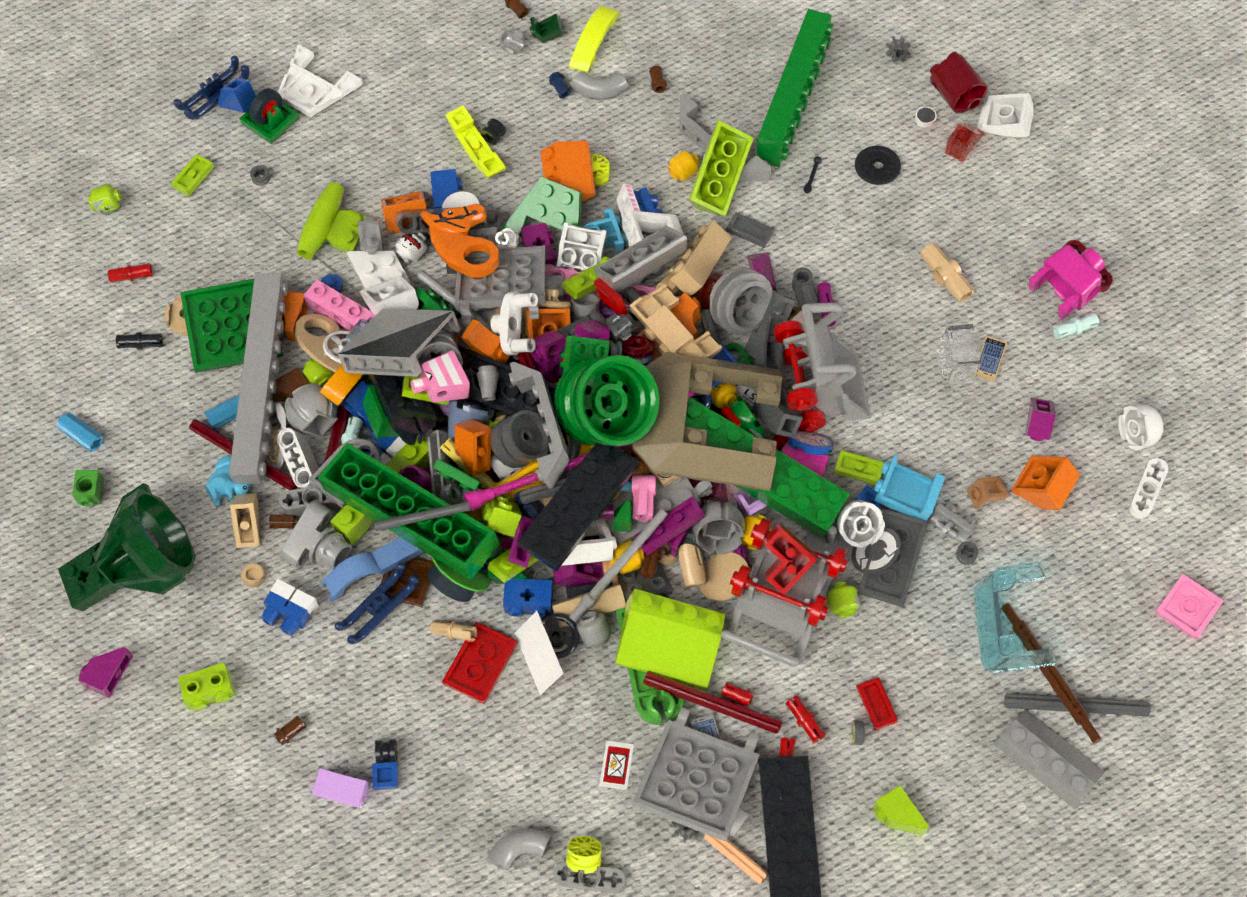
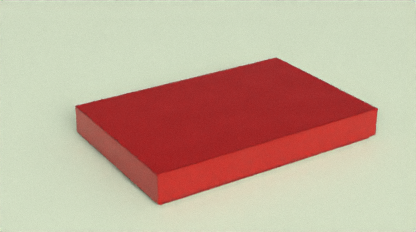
M476 621L473 627H476L477 635L476 637L471 636L475 640L473 642L464 641L443 678L442 684L485 704L514 652L518 641Z

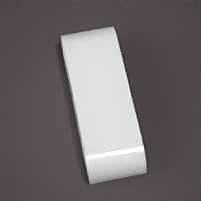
M285 428L279 432L277 441L293 481L300 488L312 487L313 485L309 481L307 482L308 476L311 477L319 467L307 438L303 433Z

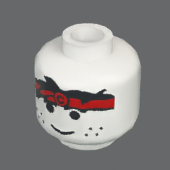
M404 233L395 244L397 248L396 253L407 263L410 261L417 262L427 250V245L424 242L426 240L425 236L421 233Z

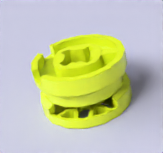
M592 154L590 156L594 185L603 186L608 182L610 176L609 161L602 155Z
M577 836L568 842L567 867L577 873L579 870H585V874L597 871V867L601 865V843L589 836Z

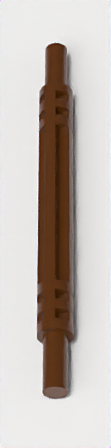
M1009 603L1003 605L1001 609L1013 625V631L1077 725L1082 726L1093 744L1100 742L1102 738L1089 721L1090 716L1024 620L1019 619Z

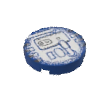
M797 431L794 438L788 437V444L792 448L797 449L799 446L807 454L826 455L828 452H832L834 446L832 440L813 432Z

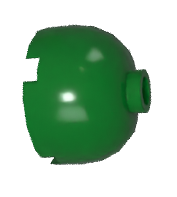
M741 396L737 397L727 406L741 422L740 428L748 431V428L753 429L761 434V436L766 433Z

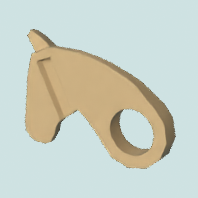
M322 314L301 316L295 326V337L298 344L323 367L336 372L342 364L332 360L329 356H325L323 341L327 336H314L308 333L306 329L309 327H319L327 331L329 335L339 331L338 324L333 319ZM331 339L328 340V349L339 347Z

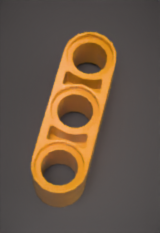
M341 365L324 385L320 393L339 406L364 374L346 373Z

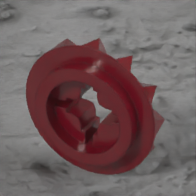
M631 336L624 342L621 340L622 356L638 360V358H647L648 355L653 354L654 343L649 339L641 336Z

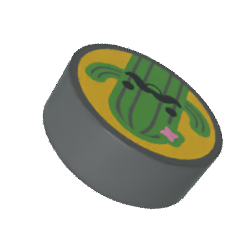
M853 720L851 728L852 744L862 745L865 733L864 722L862 720Z

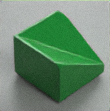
M626 500L615 509L613 520L614 532H628L632 530V504L630 500Z

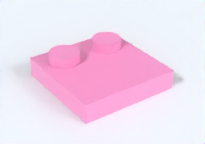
M1182 574L1155 613L1197 640L1224 600Z

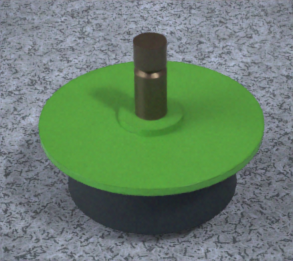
M432 557L434 565L428 570V578L433 586L447 597L459 602H468L472 599L475 592L485 591L489 587V577L486 572H482V567L470 581Z

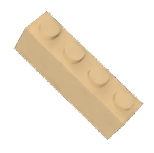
M714 220L708 225L704 223L696 231L697 236L688 244L690 248L686 249L685 253L681 255L682 260L673 268L674 273L670 280L689 296L702 288L732 238Z

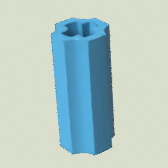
M239 394L204 411L213 429L236 419Z
M70 412L63 414L58 419L56 427L89 452L96 451L102 445L104 437Z

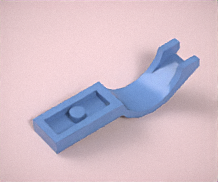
M399 537L373 552L360 553L347 558L338 564L321 582L324 587H328L331 593L328 597L333 602L342 597L347 586L356 579L368 574L379 573L383 575L396 568L398 562L402 561L405 563L424 552Z

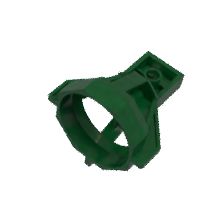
M143 483L122 497L102 540L59 567L58 571L71 607L85 611L119 588L162 595L185 581V575L191 572L196 555L184 525L160 497L152 494L149 485ZM142 522L152 532L161 547L157 548L145 531Z

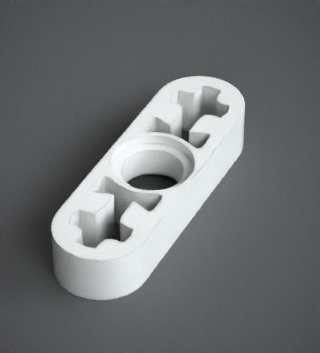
M1154 458L1149 461L1129 507L1130 513L1138 519L1146 518L1155 504L1168 472V465L1164 460ZM1155 466H1158L1159 472L1156 478L1151 477ZM1143 485H1152L1155 489V492H1145L1143 490ZM1143 498L1146 500V502L1144 504V509L1140 511L1138 510V505L1140 504Z

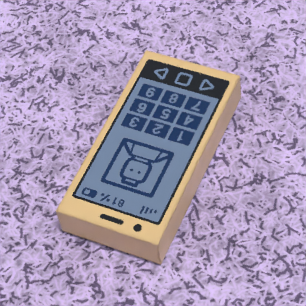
M986 335L973 376L992 382L995 381L1007 345L1006 341Z

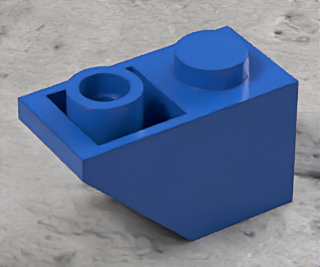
M235 78L221 88L218 106L242 113L248 112L253 99L256 97L250 81Z

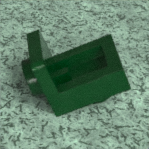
M557 14L540 22L535 17L530 18V32L534 38L537 37L542 43L563 34L561 19Z

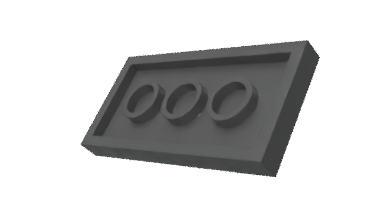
M883 508L882 516L885 527L894 530L900 538V553L895 562L886 570L876 574H867L876 543L872 544L858 594L903 607L928 521Z

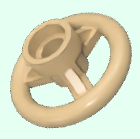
M545 289V304H538V307L570 308L571 303L558 299L559 290Z

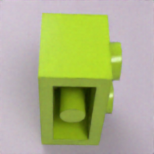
M501 494L488 501L481 511V514H484L483 520L488 528L514 537L522 516L517 502L511 501L510 497Z
M225 662L178 677L183 702L189 710H202L208 704L214 702L224 703L230 700V697L236 695L230 671Z

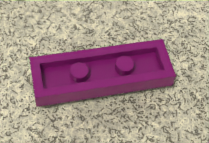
M690 497L667 513L668 516L644 542L641 548L647 556L706 517L693 497ZM641 531L635 534L634 537L636 538Z

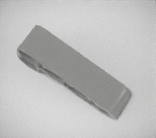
M314 486L286 491L279 498L284 515H294L295 518L302 516L309 502L314 498H318L319 503L332 511L342 510L339 505Z

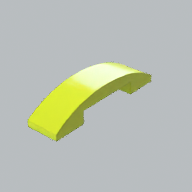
M600 6L593 13L575 47L569 64L570 68L585 71L586 73L589 72L596 59V52L609 28L613 27L620 11Z
M464 106L445 114L463 149L487 179L506 170L505 165L496 152H492L475 127L474 120Z

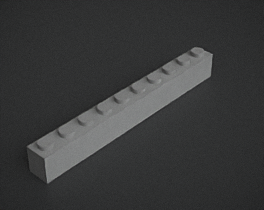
M255 273L229 475L234 484H262V477L266 475L267 467L264 460L265 455L269 453L267 436L271 434L272 429L271 421L269 420L270 414L274 412L272 395L276 393L277 387L274 379L275 373L279 371L277 354L281 353V341L279 338L280 334H283L284 331L282 314L286 313L284 297L288 295V283L284 281L281 273Z

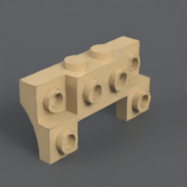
M666 284L648 295L639 297L630 304V311L645 326V335L650 341L655 340L659 345L658 349L663 355L667 352L712 359L722 351V346L718 345L708 331L694 340L691 333L673 315L670 310L679 303V299L671 293Z

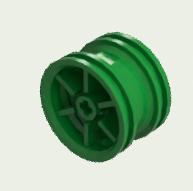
M614 355L581 360L564 372L555 390L554 407L560 426L573 440L588 446H594L596 442L609 446L632 444L650 431L659 412L660 398L654 377L643 364L628 356ZM602 374L607 375L605 382L601 378ZM623 385H624L625 388H626V393H625V391H624L623 388H622ZM586 388L588 391H591L588 395L584 393ZM586 409L591 411V414H588V416L585 412ZM627 410L626 417H623L622 414ZM604 422L608 425V429L603 428Z

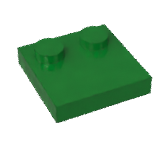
M437 459L433 467L440 471V476L450 481L452 478L459 481V486L468 491L473 489L479 490L483 483L440 459Z

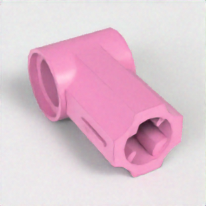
M632 475V517L639 522H647L653 519L654 496H656L657 488L656 475Z

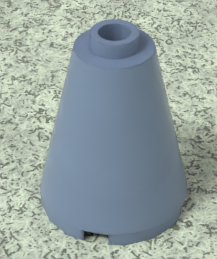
M457 399V402L451 400L449 403L448 438L450 437L455 443L456 424L474 419L486 425L492 420L495 411L491 408H488L487 411L482 410L481 404L469 400Z

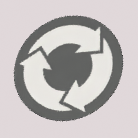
M884 527L883 534L876 543L867 574L882 572L889 568L897 559L901 549V541L898 534L891 528ZM872 544L863 548L853 546L851 553L852 563L862 573H864Z

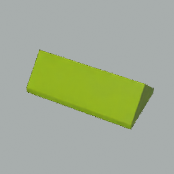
M720 120L716 122L689 201L698 210L725 217L754 138Z

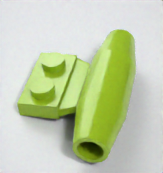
M330 182L315 201L302 228L296 252L304 259L311 260L325 240L341 251H355L360 240L358 221H364V217L368 216L350 209L340 210L344 187L339 183Z

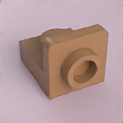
M1000 476L978 478L967 489L975 509H980L987 502L1005 500L1009 496Z

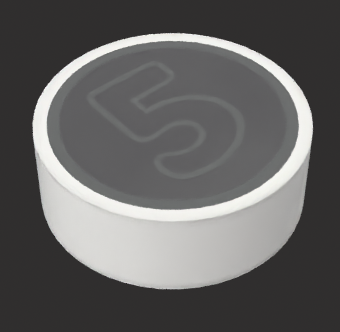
M921 107L916 112L915 122L920 127L929 128L935 124L937 114L930 107Z

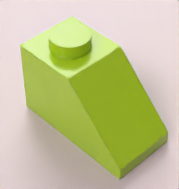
M901 786L896 787L875 801L873 813L880 823H885L887 828L918 835L927 833L929 825Z

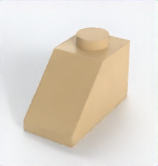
M257 493L234 495L230 503L236 547L260 546V511Z

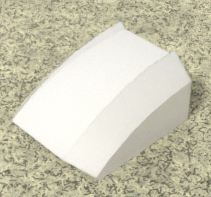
M1030 93L989 95L981 107L977 128L981 131L1001 136H1030V128L1034 116Z
M401 275L360 291L374 316L382 309L417 310L419 306L415 289Z

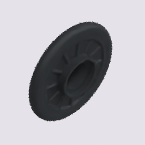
M884 146L867 147L859 152L855 159L857 174L861 179L870 184L883 185L890 183L900 173L901 162L894 151ZM880 162L883 164V167L875 168L872 164Z

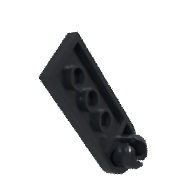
M369 374L392 429L400 436L404 443L415 445L417 440L421 444L432 433L437 421L431 402L402 396L404 376Z

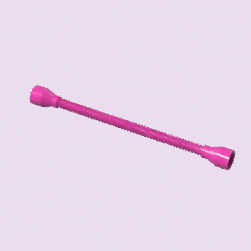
M633 443L616 447L623 450L633 446ZM588 453L572 458V460L570 459L564 471L577 467ZM537 473L522 477V479L519 478L508 482V484L505 483V485L502 484L494 487V489L472 490L463 494L464 501H469L470 511L481 508L488 501L494 499V497L504 494V492L507 493L518 489V487L521 488V486L524 487L532 484V482L535 483V481H539Z

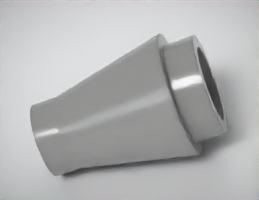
M481 366L478 368L476 375L482 400L493 401L496 399L495 394L499 372H497V367Z

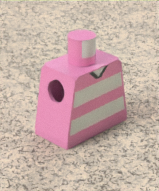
M454 350L424 362L421 365L422 372L420 373V378L411 380V388L414 394L426 391L432 402L465 399L469 396L470 382Z

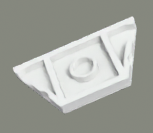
M365 251L347 252V257L364 289L399 275L410 284V280L394 251H374L372 255Z

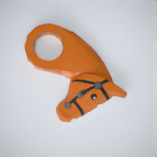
M472 204L459 208H450L439 215L430 214L426 211L420 213L422 219L429 225L431 241L437 254L450 268L471 278L485 277L494 273L499 266V249L487 239L468 235L471 227L482 223L487 218L486 210L482 205ZM476 251H482L490 255V258L482 264H470L465 260L467 255Z

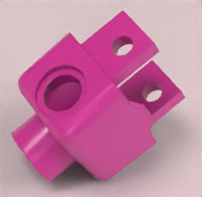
M1066 245L1044 260L1043 268L1029 278V289L1034 292L1048 281L1054 287L1055 294L1061 300H1066L1058 306V317L1063 320L1076 308L1079 311L1083 309L1100 292L1102 275L1099 272L1104 269L1105 263L1101 256L1092 248H1087L1079 254L1073 247Z

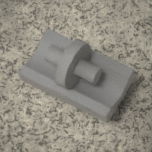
M364 217V221H358L361 251L368 252L369 255L374 254V251H384L380 221H378L377 217Z
M949 502L944 505L939 503L929 522L942 530L939 537L944 539L949 535L960 543L966 542L974 529L975 519L969 515H964L961 518L955 514L957 511L956 507Z

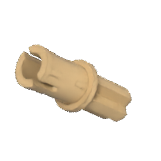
M434 620L430 624V632L432 634L447 636L450 640L457 638L473 642L475 638L471 636L476 637L477 635L476 627L460 625L457 621L449 623Z

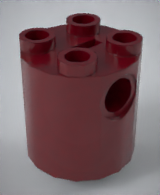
M957 52L950 53L947 59L940 64H935L930 69L931 84L957 114L976 109L988 91L987 84L964 56L959 55Z

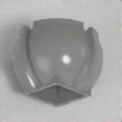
M317 383L303 385L292 392L293 398L288 397L286 399V417L296 431L306 435L322 437L338 419L337 405L320 393L324 386L320 387Z
M707 500L706 504L701 507L706 517L692 526L693 536L698 546L710 554L716 550L718 555L736 550L742 544L746 530L743 515L734 506V503ZM722 519H726V520H727L726 522L716 521V520H722Z

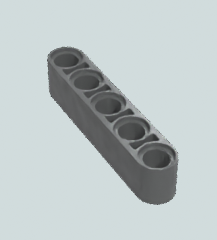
M483 206L487 215L492 212L495 213L494 220L491 222L485 220L469 230L497 228L502 223V215L493 206ZM450 208L403 210L395 216V223L404 233L430 232L429 225H423L420 213L426 211L430 214L439 215ZM403 218H411V223L408 226H401Z

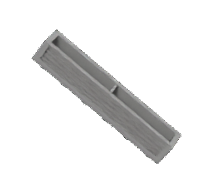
M435 430L427 436L432 494L441 499V488L452 484V482L440 476V471L433 467L437 459L450 464V457L440 449V446L448 439L447 432Z

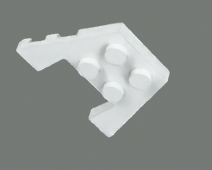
M298 45L295 50L296 54L291 59L290 68L282 80L278 93L282 97V102L312 117L362 86L363 81L349 71L335 85L304 69L313 60L314 53Z

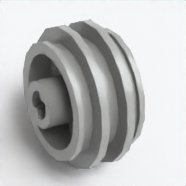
M746 267L733 269L721 276L713 286L710 294L709 306L713 321L727 332L736 335L750 333L752 330L759 328L773 295L770 281L754 269Z

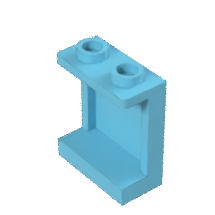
M894 455L890 461H885L881 469V473L884 475L882 479H878L874 487V491L877 492L874 501L904 515L927 521L933 512L945 476L937 473L933 479L928 478L896 463L898 456Z

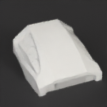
M564 223L557 267L563 269L571 268L582 272L600 263L607 231Z

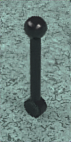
M816 156L813 160L812 172L807 185L803 188L805 193L812 191L811 184L818 164L822 162L819 156Z

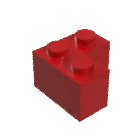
M779 522L763 539L764 546L778 557L765 572V577L768 582L785 595L817 561V558L812 550Z

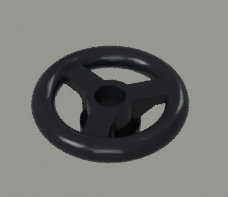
M552 613L541 618L543 626L547 622H551V631L548 633V638L553 649H560L565 644L569 645L565 650L555 652L557 659L570 655L578 646L580 639L577 624L569 616L561 613ZM558 620L569 625L573 638L565 636L559 630ZM559 635L560 638L558 640L552 639V636Z

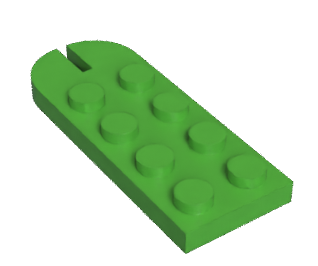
M625 608L616 609L620 634ZM628 668L635 707L640 718L649 724L661 725V714L657 704L662 703L666 724L668 720L674 721L677 719L681 707L683 708V699L671 695L667 691L657 690L644 685L643 680L646 673Z

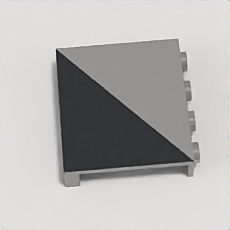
M382 309L338 353V356L346 373L417 377L422 370L416 355L441 329L449 332H459L461 329L454 311Z

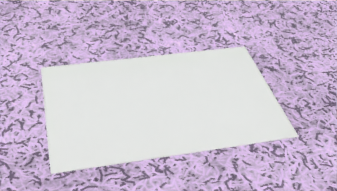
M536 611L515 632V635L541 695L564 673L538 611Z

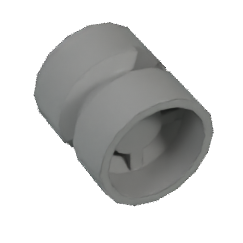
M589 293L577 300L572 297L571 323L586 317L593 309L600 311L599 296Z

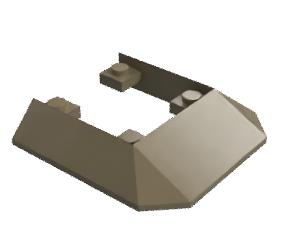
M667 352L646 365L645 367L654 377L658 387L660 398L659 412L650 431L640 440L634 442L632 449L650 470L658 474L770 491L777 458L775 457L777 441L753 438L751 453L705 446L707 430L685 427L688 392L710 395L712 381L757 388L756 403L778 406L783 379L781 370Z

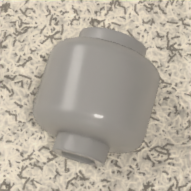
M589 611L583 614L577 624V630L583 643L595 648L604 646L612 633L604 614L597 613L596 611Z

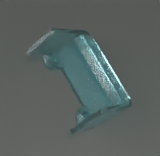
M1038 562L998 568L974 588L981 663L990 673L1056 665V660L1049 648L1025 652L1024 643L1018 636H1004L999 592L1008 591L1018 583L1045 579V574Z

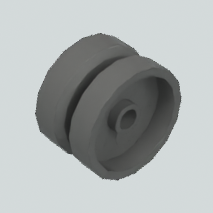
M521 410L496 423L490 437L491 447L496 458L508 467L521 468L545 456L549 450L548 443L551 442L550 436H546L542 425L546 423L545 420L533 411Z

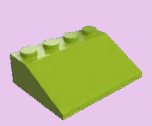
M634 588L627 599L615 664L645 673L651 671L681 683L707 689L721 640L725 614Z

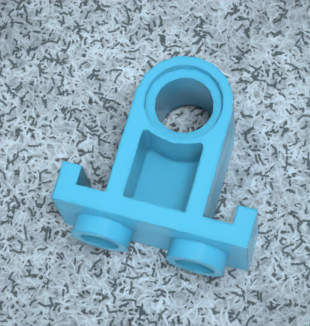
M612 208L604 210L603 220L587 223L583 226L584 228L607 231L604 249L614 247L615 255L624 251V246L627 245L624 232L620 233V219L618 215H614Z

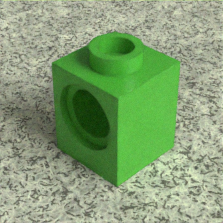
M76 470L72 496L78 504L90 507L93 504H101L104 478L99 470ZM88 487H92L89 491L84 492Z

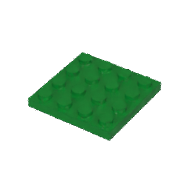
M254 279L180 292L195 373L244 363ZM281 347V353H278V354H277V357H282V356H283L282 347Z

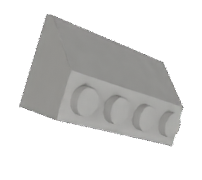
M666 225L594 268V272L597 278H601L620 295L627 287L640 283L645 276L658 272L667 263L676 261L686 251L687 237L685 234Z
M1026 709L1011 723L996 743L999 749L1074 809H1076L1105 773Z

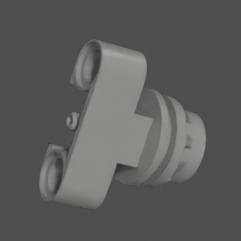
M313 500L304 510L283 546L280 557L298 569L309 559L312 563L322 568L329 567L334 570L338 564L349 558L352 546L346 542L344 535L338 532L337 529L334 527L327 528L333 517V511L318 501Z

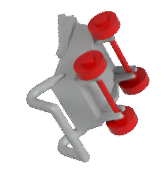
M838 303L804 304L802 306L805 331L802 323L798 321H786L774 328L775 340L778 343L784 344L786 348L783 351L784 363L793 366L796 384L792 386L793 391L787 395V403L791 410L802 411L799 415L803 419L798 430L814 432L821 429L826 424L824 414L827 416L847 414L849 420L870 419L871 414L858 354L836 338L835 333L830 332L828 326L842 316L843 307ZM830 312L814 325L812 313ZM812 369L813 378L809 381L805 380L804 370Z
M762 518L759 525H754L750 536L753 538L752 547L760 550L753 568L742 565L739 571H734L730 581V585H733L731 594L740 598L734 607L727 630L722 631L721 636L727 641L790 666H797L800 664L808 645L811 627H817L819 621H824L829 610V607L825 606L828 599L826 595L833 579H837L839 572L844 573L849 561L845 558L847 550L837 547L835 554L832 555L829 550L823 552L806 545L815 553L817 561L783 595L765 577V572L778 557L764 546L763 539L771 532L772 521ZM742 614L799 636L800 638L793 657L735 635Z

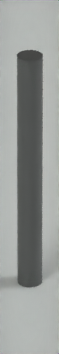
M469 501L376 521L374 525L376 531L470 511L471 509Z

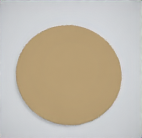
M732 552L722 555L717 554L710 558L704 564L708 582L699 585L701 592L707 598L714 601H724L733 598L735 595L731 594L733 585H730V581L734 571L738 572L742 565L748 566L745 559Z

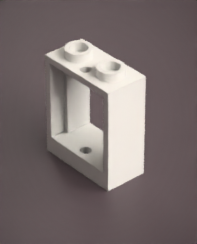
M630 210L627 218L623 221V231L628 239L629 247L644 239L641 231L656 232L667 225L683 233L676 215Z
M597 519L584 536L599 535L600 539L580 541L561 566L613 560V550H616L617 543L615 536L611 535V530L605 519Z

